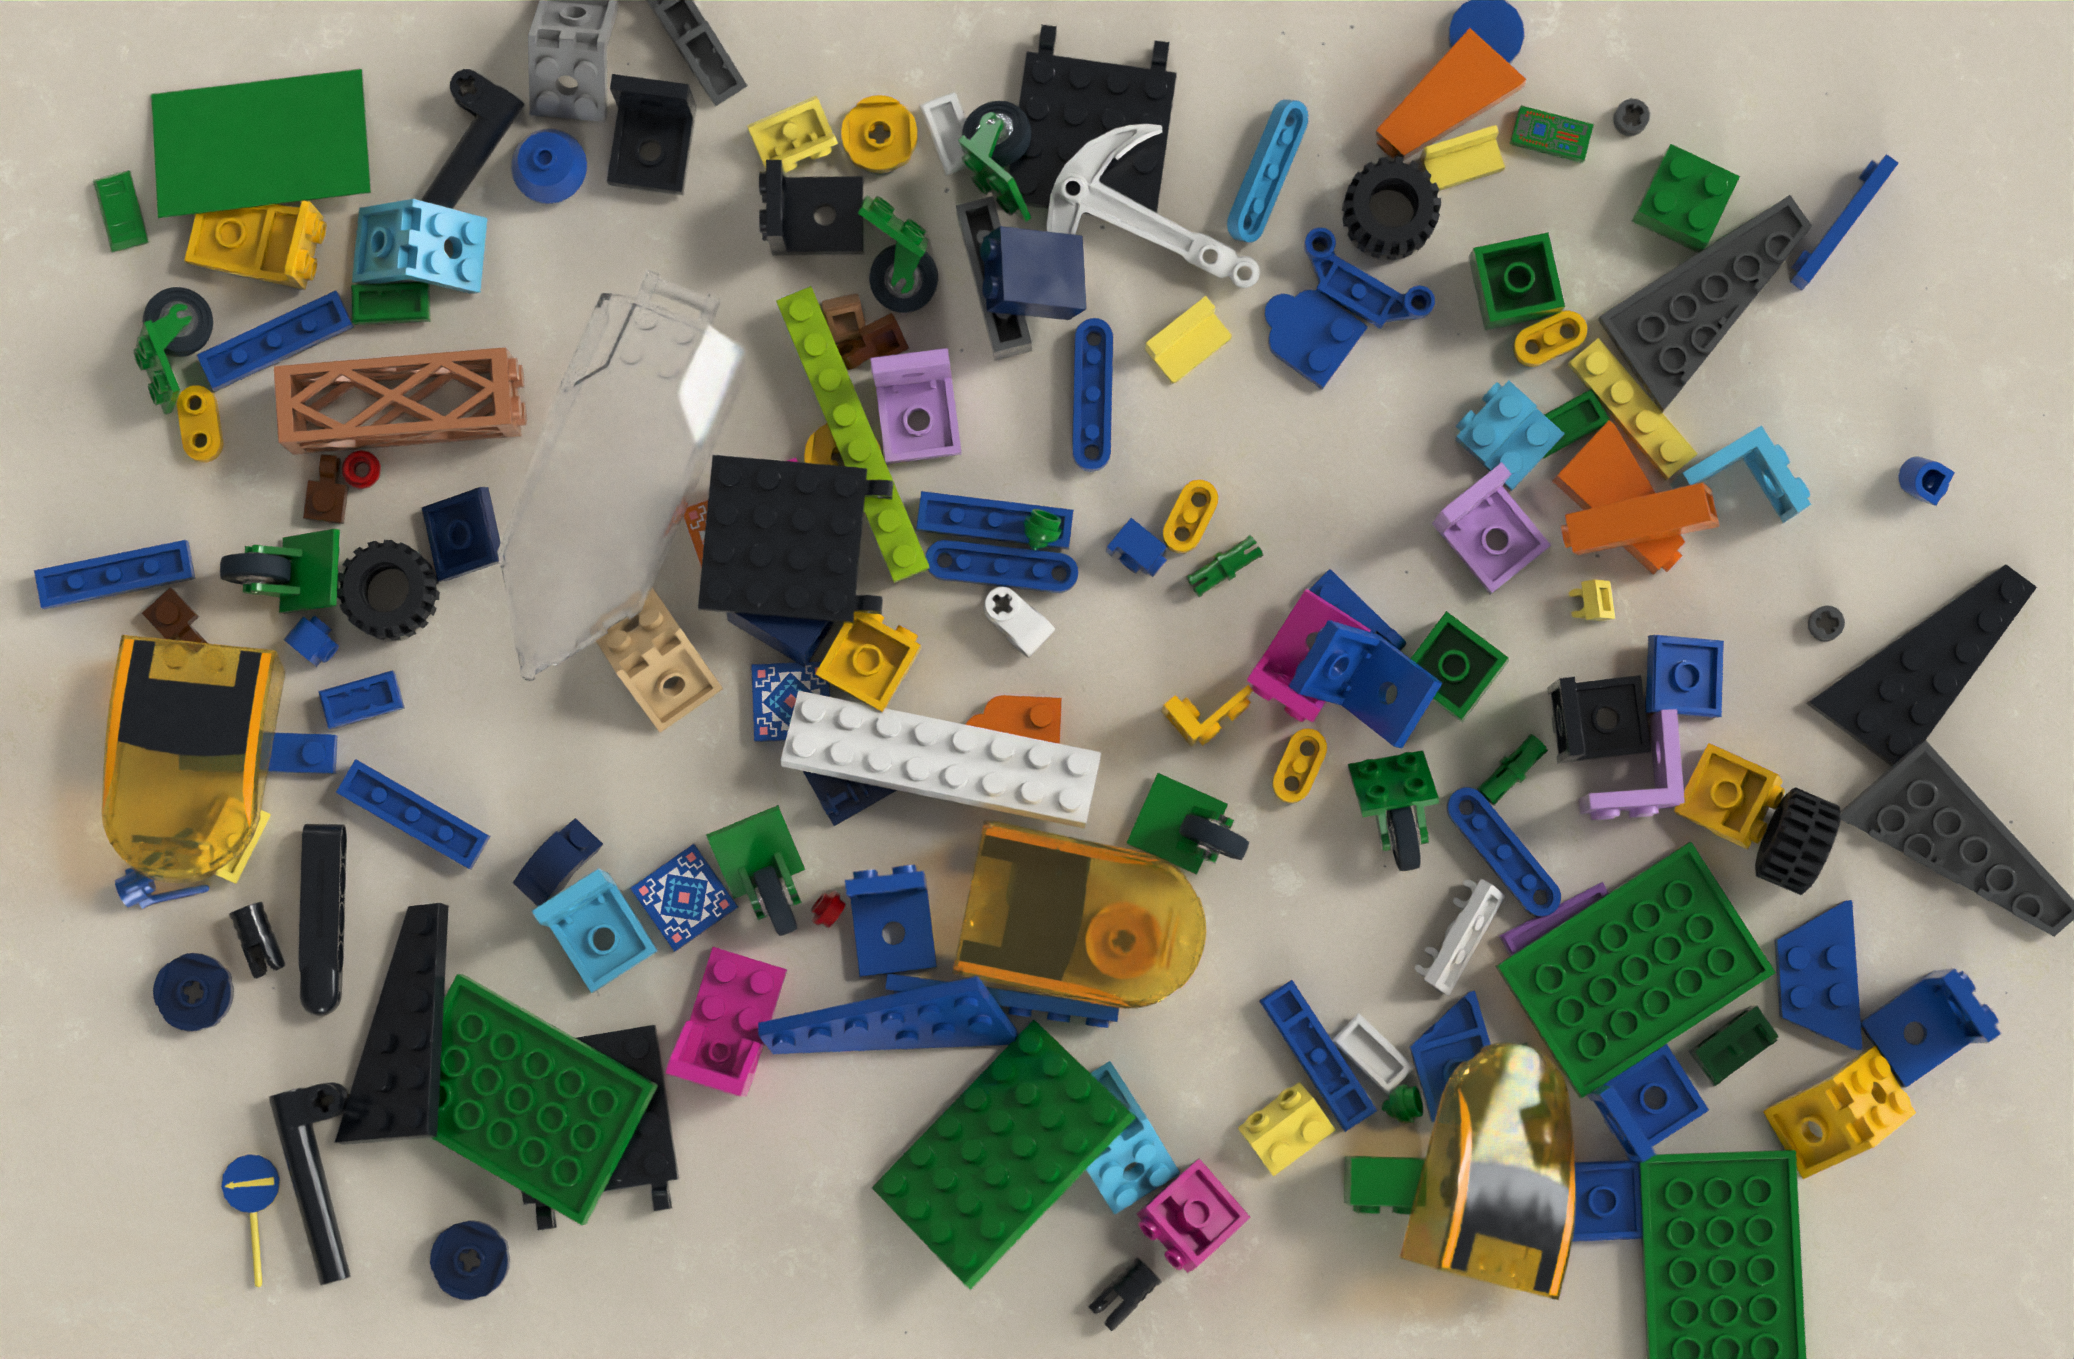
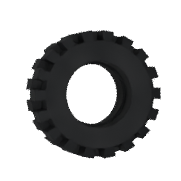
M1397 156L1394 161H1388V157L1379 158L1376 164H1373L1371 161L1364 166L1363 171L1356 173L1348 187L1342 211H1344L1343 225L1349 229L1347 235L1350 240L1356 239L1359 243L1358 249L1362 252L1366 249L1373 252L1371 257L1379 259L1380 255H1387V260H1395L1397 255H1402L1403 258L1408 257L1415 249L1420 250L1425 245L1437 225L1441 208V198L1437 196L1439 188L1436 182L1433 184L1430 182L1431 174L1426 169L1423 172L1417 169L1419 164L1413 160L1410 165L1403 163L1404 157ZM1384 190L1400 192L1408 198L1413 207L1414 213L1411 221L1399 227H1389L1379 223L1373 217L1369 208L1371 197Z
M384 540V543L372 541L368 543L367 548L362 549L359 547L354 550L355 557L352 560L346 558L342 564L346 567L344 573H338L337 580L340 583V589H337V598L342 603L339 606L342 613L347 615L348 620L364 633L381 640L389 638L392 641L401 640V636L411 637L415 635V630L418 627L424 629L429 623L426 621L430 614L434 616L437 610L434 606L435 600H439L440 592L436 588V584H439L432 571L433 567L410 546L402 542L400 544L395 543L393 540ZM388 569L400 570L406 575L409 582V591L405 601L398 608L389 612L375 610L368 600V588L371 581L382 571Z
M1796 787L1790 790L1776 808L1761 841L1755 862L1756 876L1796 894L1802 895L1818 878L1833 847L1840 825V806Z

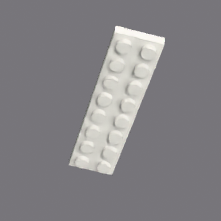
M798 691L781 757V766L1085 829L1101 752L886 708L881 712L867 704Z

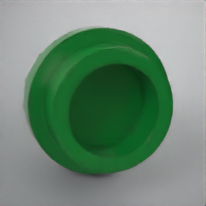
M1033 509L1031 515L1026 516L1023 522L1026 537L1029 538L1030 548L1035 551L1058 540L1062 531L1059 528L1061 519L1047 511Z
M1406 1084L1397 1086L1395 1090L1390 1092L1388 1099L1383 1102L1382 1111L1386 1112L1390 1117L1396 1118L1400 1123H1413L1415 1118L1423 1116V1102L1419 1089L1416 1086L1408 1087Z

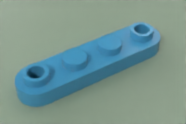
M1284 99L1279 101L1272 110L1228 216V232L1235 240L1254 242L1260 238L1265 229L1308 125V111L1306 106L1300 101Z

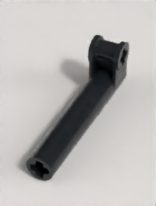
M471 69L460 70L452 76L450 91L455 102L475 116V118L420 201L453 209L525 105L511 92L495 85ZM474 83L476 93L474 95L467 93L463 97L460 87L462 85L469 87Z
M336 1082L317 1084L306 1088L301 1087L269 1096L320 1286L351 1277L312 1124L337 1117L344 1113L349 1093L343 1085ZM327 1095H333L334 1102L323 1106L321 1099Z

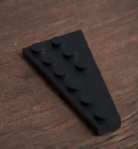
M2005 564L1806 704L1890 766H1893L1924 738L1927 739L2036 590L2037 586Z
M432 903L408 906L334 1143L345 1145L437 1137L449 905Z

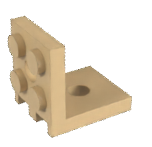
M650 583L640 590L631 593L626 600L610 611L602 613L594 622L586 626L616 674L660 733L723 690L716 677L686 637ZM670 677H680L677 684L673 687L663 688L665 681Z

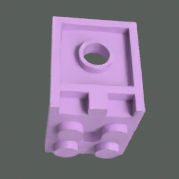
M948 348L870 358L876 386L886 464L962 455ZM915 411H923L930 418L928 427L922 431H915L908 425V418Z
M1502 462L1441 510L1432 523L1490 595L1551 546L1503 487L1511 473ZM1492 530H1499L1504 533L1507 539L1506 547L1500 551L1490 549L1486 543L1487 533Z
M1677 709L1661 710L1649 717L1655 789L1589 793L1579 798L1580 814L1590 813L1591 820L1614 819V817L1620 816V811H1629V818L1650 817L1653 814H1659V809L1673 808V806L1685 803Z

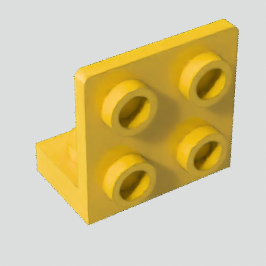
M1249 685L1245 686L1202 724L1198 722L1201 715L1200 712L1186 697L1181 701L1174 695L1163 705L1161 712L1190 746L1194 745L1197 741L1204 746L1220 732L1222 727L1218 723L1227 716L1233 721L1249 707L1252 702L1248 698L1252 694L1253 689Z

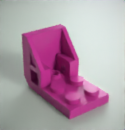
M712 947L690 1020H686L665 1073L740 1097L747 1096L764 1047L763 1041L758 1037V1023L772 1020L787 969Z

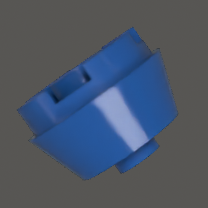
M543 129L531 133L519 143L512 157L511 171L516 186L525 196L540 203H557L568 199L581 187L587 172V159L580 143L570 134L557 129Z

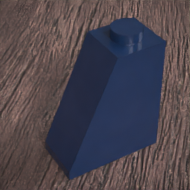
M726 612L727 621L803 667H806L836 623Z

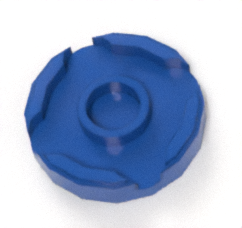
M1469 0L1463 3L1453 15L1448 38L1449 47L1452 48L1466 31L1471 28L1511 64L1521 50L1525 37L1524 25L1517 10L1505 0Z

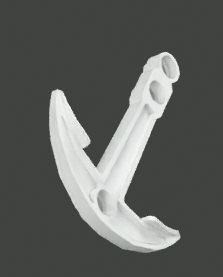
M1132 124L1108 131L1087 142L1065 164L1056 179L1050 195L1047 218L1048 232L1075 235L1082 213L1088 212L1183 255L1187 262L1220 278L1229 276L1231 281L1238 287H1251L1259 279V265L1253 258L1248 256L1238 257L1233 248L1201 232L1193 233L1100 182V176L1114 157L1118 160L1138 143L1163 133L1162 125ZM1070 181L1078 182L1081 188L1080 192L1076 195H1070L1066 191V184ZM1207 249H1214L1217 252L1218 258L1215 262L1208 263L1203 259V253ZM1241 266L1251 268L1252 275L1249 279L1243 280L1238 277L1237 271Z

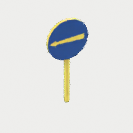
M248 1154L238 1157L228 1165L223 1174L221 1187L224 1198L233 1208L241 1212L250 1213L254 1282L256 1287H261L262 1270L257 1212L266 1209L274 1202L280 1189V1177L277 1168L270 1160L260 1155Z

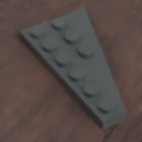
M1791 195L1599 316V323L1661 413L1665 411L1810 230L1812 225Z
M1925 738L1840 811V820L1861 829L1871 837L1892 846L1904 853V855L1955 883H1959L1976 892L1977 895L2007 909L2012 914L2052 936H2056L2074 920V899Z

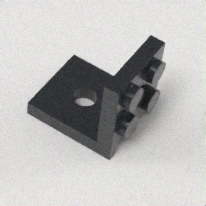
M612 74L610 91L617 104L618 111L607 177L608 185L684 195L697 109L689 84ZM650 142L657 143L661 147V154L654 161H646L640 156L641 148Z
M766 160V172H759V192L762 195V203H766V209L759 210L760 233H762V240L769 242L772 255L864 254V217L858 214L863 201V176L786 177L782 160ZM823 206L831 207L836 212L835 220L829 225H820L814 219L815 212Z
M1641 675L1576 683L1575 676L1559 678L1547 687L1548 695H1551L1553 717L1551 718L1553 733H1556L1558 748L1557 764L1651 752ZM1601 708H1610L1616 713L1617 723L1614 728L1604 729L1597 723L1596 716Z

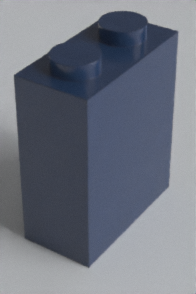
M999 226L983 237L980 249L985 269L982 293L986 298L987 312L1070 320L1087 309L1082 235Z

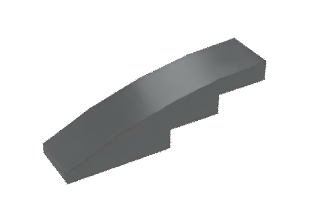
M646 0L715 106L747 87L746 82L693 0Z

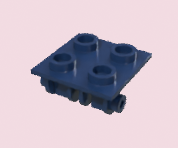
M803 771L833 826L840 824L898 791Z

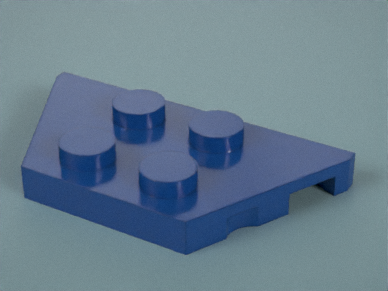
M1846 900L1774 940L1779 1016L1788 1022L1809 1029L1813 1033L1841 1043L1852 1050H1862L1852 900Z
M1475 991L1468 992L1409 1046L1430 1120L1434 1123L1461 1127L1460 1089L1469 1110L1471 1130L1509 1137L1518 1136Z

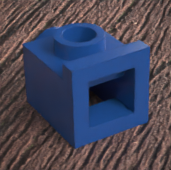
M1133 518L1128 520L1106 548V552L1110 556H1113L1116 551L1119 552L1121 556L1118 560L1135 574L1140 569L1146 575L1149 574L1154 577L1167 561L1162 556L1166 552L1167 546Z

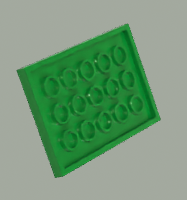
M1692 842L1686 843L1495 966L1579 1098L1590 1094L1776 973Z
M457 974L444 998L437 1137L432 1139L576 1223L586 1225L658 1085L464 974Z
M1033 1020L1016 1037V1041L1009 1044L874 1184L872 1189L948 1269L971 1290L1136 1117L1036 1020Z
M1796 1150L1655 1154L1646 1161L1639 1162L1647 1359H1806Z

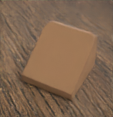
M858 293L821 302L825 320L836 344L850 339H861L858 330L866 325Z

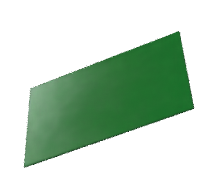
M362 69L151 94L158 218L371 193Z

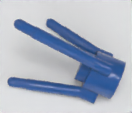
M188 826L140 863L126 869L125 876L115 880V887L119 897L127 907L139 903L141 908L144 909L154 903L209 891L208 885H200L155 895L151 894L156 891L154 880L175 869L176 864L170 862L150 873L145 869L193 832V827Z

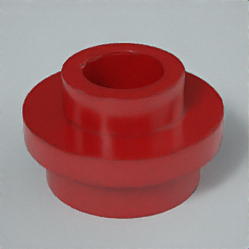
M358 450L345 458L342 465V474L346 482L352 487L366 489L378 481L381 475V465L372 453ZM360 464H367L369 467L368 473L363 477L357 476L356 468Z
M833 891L830 895L825 892L821 894L811 908V912L815 914L812 922L817 926L822 924L829 928L838 919L846 906V903L840 899L841 894L837 891Z

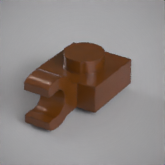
M892 313L859 329L858 332L862 339H850L837 345L841 358L848 370L858 367L870 358L898 355L910 349Z
M321 454L319 464L320 480H308L304 519L344 524L349 486L338 484L341 458H337L334 455Z
M171 587L142 613L170 643L179 636L182 642L196 654H199L208 645V642L191 625L199 616Z

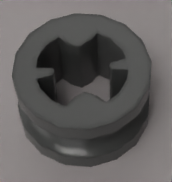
M1638 99L1623 101L1616 109L1613 117L1615 128L1625 136L1640 134L1650 119L1648 106ZM1626 109H1631V113L1636 110L1640 114L1637 126H1632V122L1627 125L1623 121Z
M1833 606L1817 608L1808 620L1810 634L1819 641L1828 642L1834 640L1842 633L1845 627L1843 614ZM1825 613L1830 620L1836 621V627L1833 626L1830 629L1833 633L1825 634L1824 628H1817L1816 620L1820 621L1822 619L1820 614Z

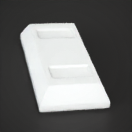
M956 92L921 104L920 108L946 175L968 168L962 161L961 157L965 154L958 142V139L962 137V129L966 119Z
M1359 1013L1332 1040L1387 1095L1415 1068Z

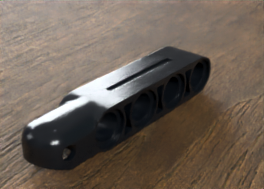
M305 824L302 832L299 922L300 1001L305 1011L316 1016L329 1015L337 1009L342 999L347 833L344 824Z

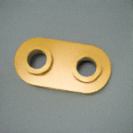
M1563 311L1523 329L1514 340L1513 353L1516 359L1525 366L1536 367L1578 348L1587 336L1586 321L1580 314L1574 311ZM1564 326L1571 328L1573 336L1571 338L1562 337L1560 328ZM1534 342L1537 344L1538 353H1528L1525 349L1526 343Z
M200 385L189 386L180 393L177 399L183 449L195 461L202 463L211 462L221 454L224 444L218 402L215 395L207 388ZM194 398H201V407L197 410H191L190 402ZM206 435V445L201 448L196 447L195 441L197 437Z
M1201 479L1193 480L1182 489L1163 529L1164 543L1171 551L1184 554L1191 552L1199 544L1218 505L1217 490L1210 482ZM1196 494L1203 495L1206 499V504L1202 507H1196L1192 504L1191 498ZM1179 528H1184L1188 531L1189 538L1185 541H1179L1175 538V531Z
M1307 728L1297 731L1291 737L1272 780L1273 791L1281 801L1297 803L1309 794L1327 753V743L1320 732ZM1303 742H1309L1313 745L1314 752L1312 755L1305 756L1300 752V745ZM1288 777L1297 779V790H1287L1284 786L1285 779Z

